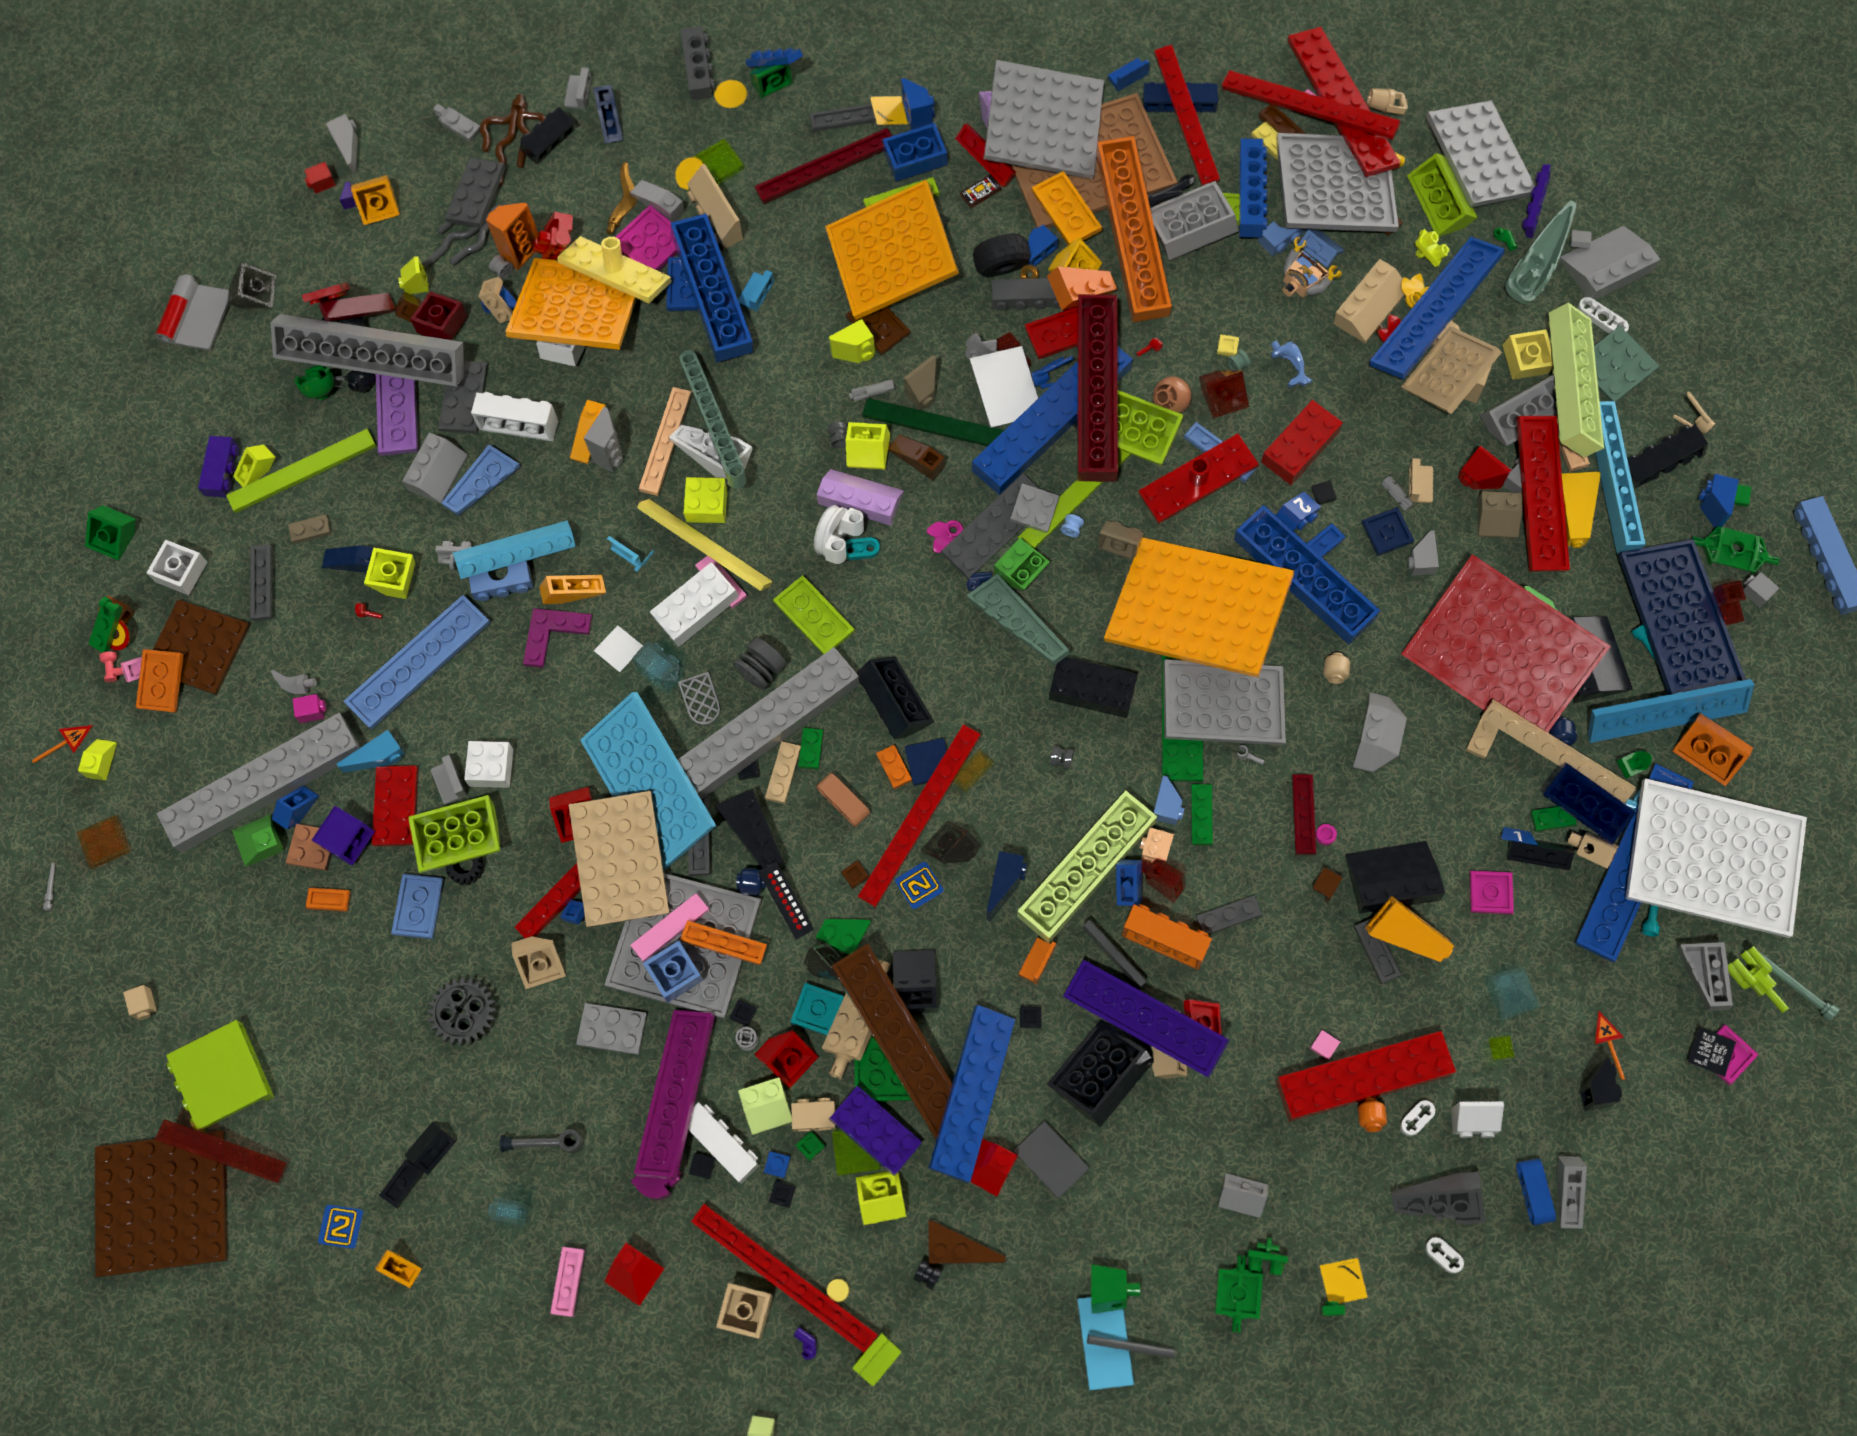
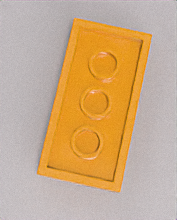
M1064 171L1031 187V192L1067 245H1070L1077 238L1083 241L1102 231V226Z

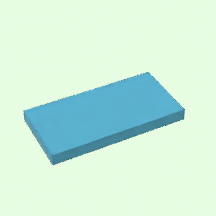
M1091 1297L1077 1299L1089 1390L1134 1385L1129 1351L1087 1344L1088 1335L1128 1341L1123 1309L1092 1314Z

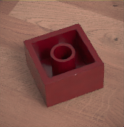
M430 291L410 320L416 333L420 335L452 340L468 316L462 302Z

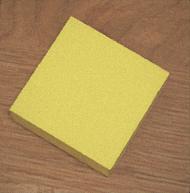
M1220 335L1217 354L1226 356L1236 355L1239 337Z

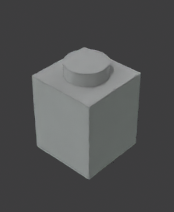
M1760 572L1756 577L1752 575L1744 583L1746 587L1742 593L1761 608L1775 594L1779 587Z

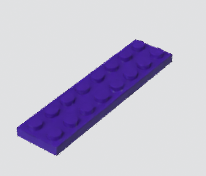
M1085 960L1082 961L1063 995L1066 999L1207 1078H1210L1230 1041L1226 1037Z

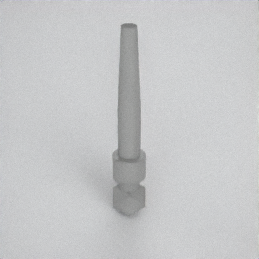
M51 863L47 893L44 897L46 902L43 904V909L46 911L52 910L51 901H53L54 896L52 892L55 863Z

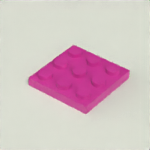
M649 205L616 236L620 240L622 254L659 271L668 263V257H674L677 254L671 236V221Z

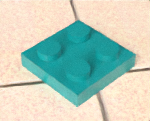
M805 983L790 1023L827 1036L844 996Z

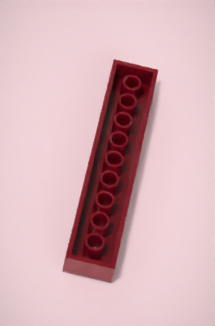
M1078 294L1077 481L1116 482L1118 474L1117 295Z

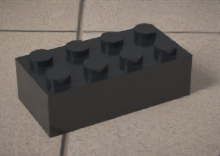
M1065 657L1056 665L1049 692V700L1127 718L1137 674Z

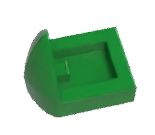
M1636 751L1617 760V763L1627 779L1647 770L1651 765L1652 755L1646 751Z

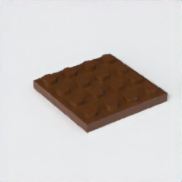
M177 599L153 650L183 653L180 683L217 696L250 628V624Z

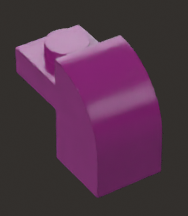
M680 1170L678 1171L677 1180L636 1176L631 1182L645 1197L651 1200H664L672 1195L667 1188L669 1186L672 1188L678 1184L683 1173Z

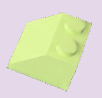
M780 1078L738 1090L752 1135L792 1123L791 1112Z

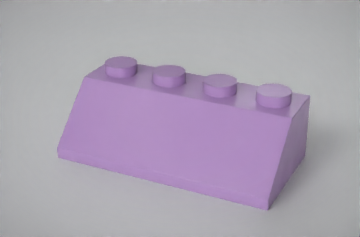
M830 469L822 479L817 492L818 504L827 507L837 505L839 508L843 507L847 510L850 508L859 510L864 518L892 526L904 490Z

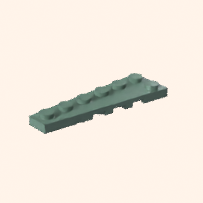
M998 573L966 595L973 605L1052 665L1057 664L1070 654L1069 649Z

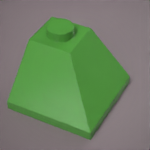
M271 814L232 830L245 867L284 851Z

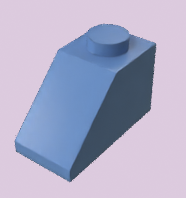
M1163 776L1154 814L1157 816L1158 821L1176 825L1178 819L1182 820L1185 808L1181 807L1182 799L1168 777Z

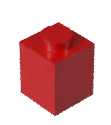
M326 162L305 169L307 175L304 178L309 189L313 188L315 194L336 186Z

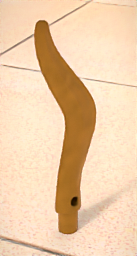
M627 162L622 164L620 170L623 198L607 222L608 228L606 233L609 235H613L615 228L619 227L622 218L637 202V199L630 195V192L635 187L628 173Z

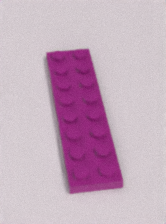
M673 1011L634 1174L637 1176L677 1180L715 1016L712 1013Z

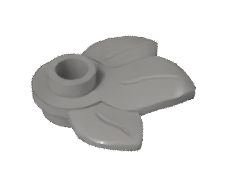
M975 333L966 341L968 348L965 351V355L969 360L973 357L997 352L995 351L997 340L982 342L980 336Z

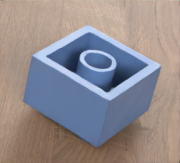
M680 941L675 942L643 963L667 1003L703 981Z

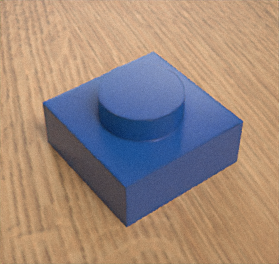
M571 900L566 905L560 918L565 922L579 925L585 915L583 903Z
M770 1151L764 1173L785 1179L791 1157Z

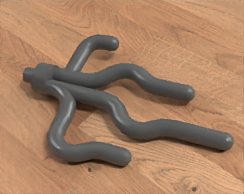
M495 205L486 214L481 228L471 226L466 231H456L447 235L441 247L422 262L423 268L427 269L448 250L453 240L469 238L478 230V241L460 250L450 259V264L456 265L466 255L480 250L485 244L486 233L489 230L486 219L489 213L498 206ZM446 221L438 228V233L444 234L454 223Z

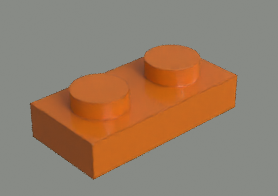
M895 745L876 753L894 790L912 782V778Z

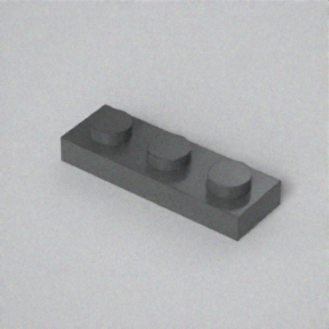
M1254 895L1197 915L1196 919L1201 931L1210 935L1261 917L1262 912Z
M1370 919L1355 925L1353 928L1380 984H1384L1400 977L1401 973L1386 942L1372 937L1365 929L1372 920Z

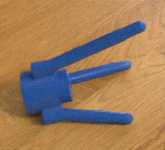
M1073 356L1066 359L1060 357L1041 369L1031 372L1035 387L1040 386L1041 389L1051 387L1055 382L1047 383L1050 380L1048 372L1073 360Z

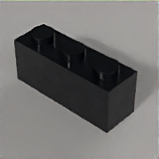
M560 107L555 111H550L543 122H538L534 126L533 131L522 136L520 150L537 165L575 130V121Z

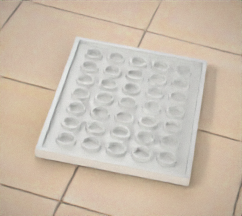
M1644 779L1641 785L1625 899L1782 937H1793L1807 817Z

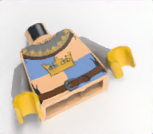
M1297 237L1294 240L1295 248H1292L1285 261L1283 273L1285 275L1284 282L1287 285L1282 290L1288 297H1291L1295 292L1301 297L1323 293L1331 285L1334 278L1341 277L1342 272L1339 270L1333 275L1334 270L1337 268L1336 265L1331 266L1328 272L1304 251L1300 253V249L1306 247L1307 241L1305 240L1303 245L1298 246L1300 237Z

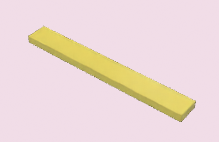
M647 499L639 502L637 508L758 590L762 591L771 586L772 580L652 500Z

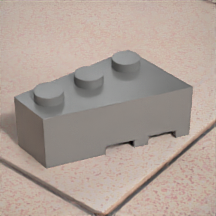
M1725 942L1681 944L1677 951L1706 1011L1729 1010L1733 1003Z

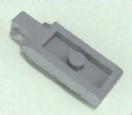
M439 104L433 108L435 115L439 117L438 119L443 126L471 143L480 132L478 124L449 107L445 109Z

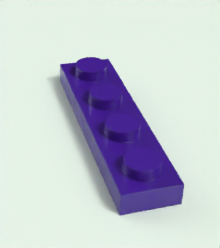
M1543 164L1542 170L1537 173L1536 183L1538 184L1532 190L1533 202H1529L1527 209L1529 216L1523 222V229L1526 230V237L1528 238L1534 237L1551 177V165Z

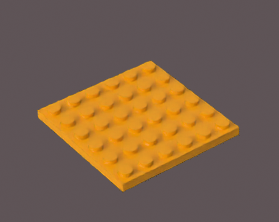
M927 180L825 226L850 308L856 320L959 274Z
M534 258L507 326L506 337L620 350L637 298L558 263V260Z

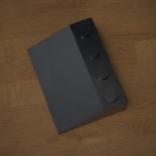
M1608 617L1569 618L1611 646L1573 697V702L1578 703L1633 690Z
M1426 841L1345 854L1359 914L1379 911L1391 896L1404 906L1441 901L1445 894L1439 869Z
M1100 1020L1047 1085L1086 1118L1101 1127L1154 1061L1144 1048Z

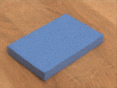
M409 874L402 875L392 935L425 939L434 938L444 884L443 878Z

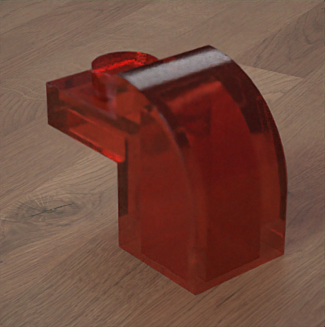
M1741 580L1716 586L1713 593L1726 626L1745 621L1740 601L1746 600Z

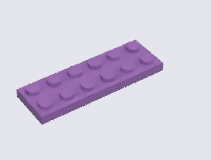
M376 374L379 455L418 452L416 380Z

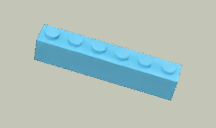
M563 521L453 552L460 578L463 579L576 546L568 521Z

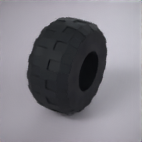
M1008 233L981 242L975 247L972 256L979 274L984 277H995L1024 267L1029 262L1030 250L1025 237L1019 233Z

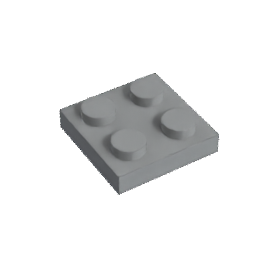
M1022 483L1010 521L1047 533L1059 495Z

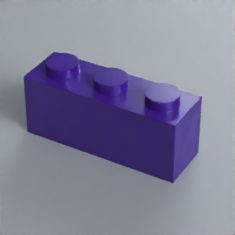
M209 436L198 489L204 496L227 498L226 495L231 490V476L235 472V457L239 454V446L232 437Z

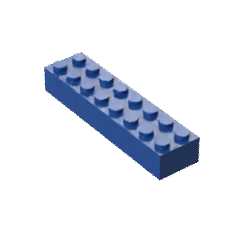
M707 213L671 222V236L716 362L753 353V341Z
M1264 505L1236 530L1234 540L1259 563L1294 570V577L1289 591L1348 645L1377 619L1380 610Z

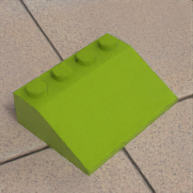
M1117 390L1118 449L1162 466L1182 426L1183 414Z
M489 795L408 817L419 873L500 852L498 821L494 803Z

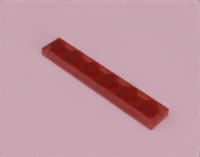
M165 1119L155 1137V1141L279 1184L287 1166V1162Z

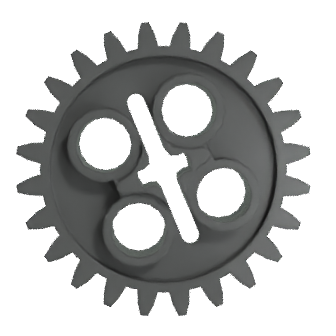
M461 977L460 983L454 978L453 985L445 982L446 988L444 990L438 987L440 994L432 995L436 1001L429 1002L433 1009L427 1011V1013L433 1015L428 1021L435 1023L431 1029L433 1031L438 1030L436 1036H443L442 1040L444 1042L450 1039V1044L455 1045L458 1040L460 1046H463L465 1040L471 1045L472 1038L480 1041V1033L486 1036L487 1034L484 1029H492V1026L488 1023L489 1021L496 1020L491 1014L497 1012L495 1008H491V1006L496 1004V1001L490 1000L494 996L491 992L486 993L489 988L486 986L481 988L482 983L480 981L474 984L472 978L466 982L464 977ZM463 993V999L455 1002V996ZM481 1003V1008L473 1012V1005ZM459 1010H466L464 1014L459 1013ZM452 1011L451 1018L444 1020V1014ZM469 1021L470 1026L468 1029L461 1030L463 1022Z

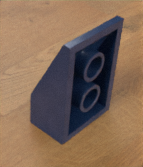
M999 851L987 907V921H991L1019 887L1020 880H1025L1027 863H1024V856Z

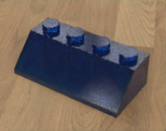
M1567 763L1543 793V796L1612 845L1636 814L1633 809Z

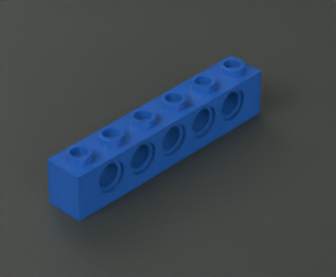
M1241 139L1239 237H1262L1263 229H1267V218L1263 217V215L1267 214V203H1263V201L1267 200V189H1263V186L1267 185V175H1263V172L1267 170V161H1263V158H1266L1267 147H1263V139Z

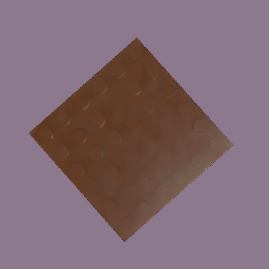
M225 1131L95 1147V1277L100 1278L227 1261Z

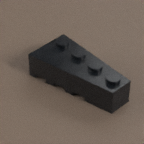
M1697 425L1685 426L1679 430L1677 435L1673 437L1669 435L1655 447L1651 445L1644 449L1642 454L1629 457L1627 461L1634 487L1637 488L1658 478L1660 472L1666 474L1673 471L1680 463L1683 465L1691 463L1695 456H1698V458L1705 456L1708 442Z
M753 789L715 805L717 812L761 869L774 862H777L781 870L786 868Z

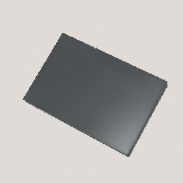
M1045 1121L1013 1151L1058 1199L1089 1170V1167Z

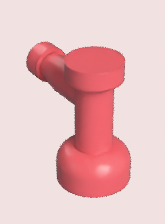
M101 653L99 655L100 661L105 663L106 672L104 681H117V676L123 675L121 667H113V662L117 659L116 653Z

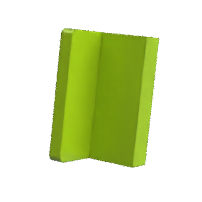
M881 1333L852 1369L871 1386H874L899 1357L901 1351Z

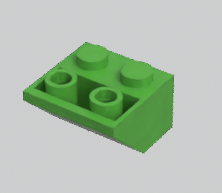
M1019 538L996 562L994 574L998 573L1010 587L1024 591L1050 564V561Z

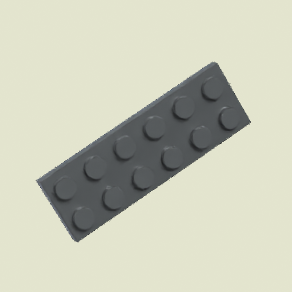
M1024 473L941 551V554L968 580L973 573L980 570L1025 527L1010 521L1022 483L1038 488Z

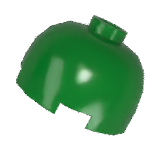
M322 365L308 368L305 370V375L301 378L297 375L294 379L300 393L311 399L318 398V400H323L329 396L328 393L332 391L335 385L332 370L330 367L326 366L324 368Z

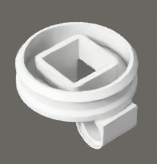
M837 505L827 508L815 532L814 550L816 553L823 555L826 561L831 563H843L847 557L846 543L844 541L846 534L858 536L864 531L862 512L853 508L849 510L843 507L839 508Z

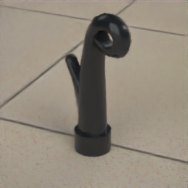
M1184 175L1179 179V183L1154 194H1147L1150 208L1169 198L1182 195L1185 189L1194 184V175Z

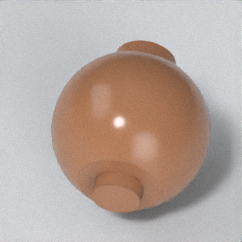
M1166 377L1160 380L1153 390V402L1161 407L1182 413L1190 404V387L1181 378Z

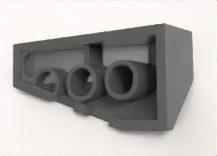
M1479 1172L1456 1173L1392 1191L1394 1212L1422 1216L1425 1213L1435 1215L1437 1220H1443V1217L1456 1219L1455 1222L1458 1224L1485 1223Z

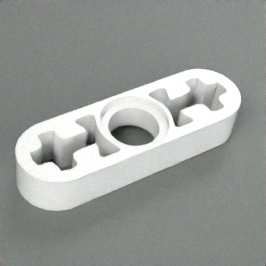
M1584 297L1580 300L1577 309L1591 318L1592 323L1610 334L1618 326H1621L1626 332L1628 331L1629 324L1626 320L1593 298ZM1587 304L1590 305V308H1584ZM1604 314L1607 316L1608 320L1601 321L1598 318V315Z

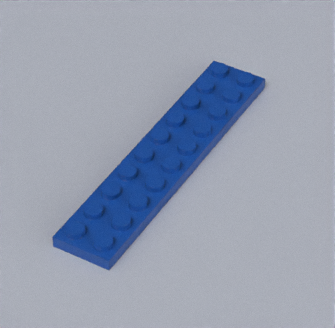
M1470 237L1370 359V366L1404 379L1504 255V248Z
M1657 764L1653 766L1648 777L1649 780L1691 789L1694 783ZM1639 800L1574 943L1613 963L1619 955L1641 902L1625 899Z

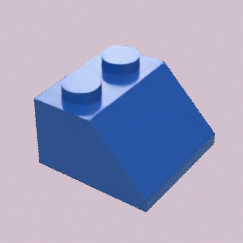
M905 78L901 79L902 101L911 130L932 124V118L935 117L933 96H929L926 88Z
M1714 474L1711 480L1706 481L1705 487L1700 489L1698 500H1701L1699 507L1715 529L1718 526L1722 527L1732 515L1739 479Z

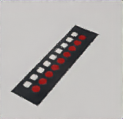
M777 862L758 871L795 939L797 940L813 931L814 929Z

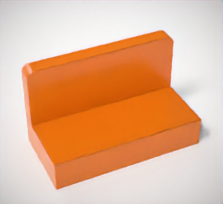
M1037 937L1018 975L1038 984L1056 949V943L1052 941L1050 944Z

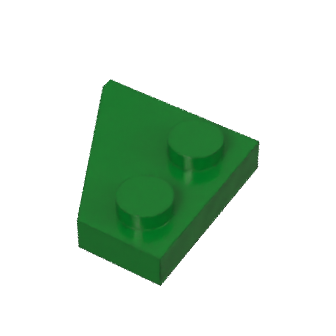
M825 919L816 935V939L849 955L857 950L871 921Z

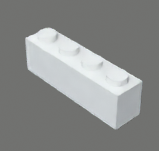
M698 1102L693 1107L688 1130L742 1184L759 1167L756 1162L759 1158L751 1150L746 1152L741 1147L744 1143L736 1135L732 1137L727 1132L729 1127L721 1119L717 1122L712 1117L714 1112L707 1104L702 1106Z

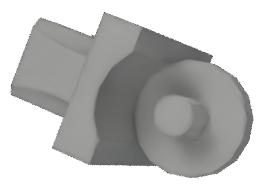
M443 541L441 546H436L435 549L438 555V563L449 564L450 570H456L457 566L453 552L471 548V543L463 541L460 547L454 546L451 541Z

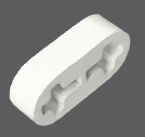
M1426 1100L1419 1102L1400 1122L1402 1133L1406 1136L1417 1134L1434 1116V1105ZM1420 1106L1423 1108L1427 1106L1430 1115L1425 1114L1420 1118L1418 1116L1422 1111ZM1416 1119L1417 1122L1413 1126L1415 1131L1412 1129L1408 1131L1406 1129L1407 1124L1405 1122L1407 1121L1410 1123L1411 1121Z
M1436 1237L1426 1242L1425 1251L1427 1255L1445 1271L1454 1274L1462 1270L1464 1266L1463 1258L1446 1242ZM1431 1243H1439V1250L1444 1254L1441 1255L1439 1252L1433 1253L1431 1251L1433 1248ZM1447 1256L1451 1260L1456 1258V1265L1458 1267L1450 1268V1262L1445 1257Z

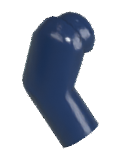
M991 571L973 573L966 583L967 589L973 591L982 582L992 578Z

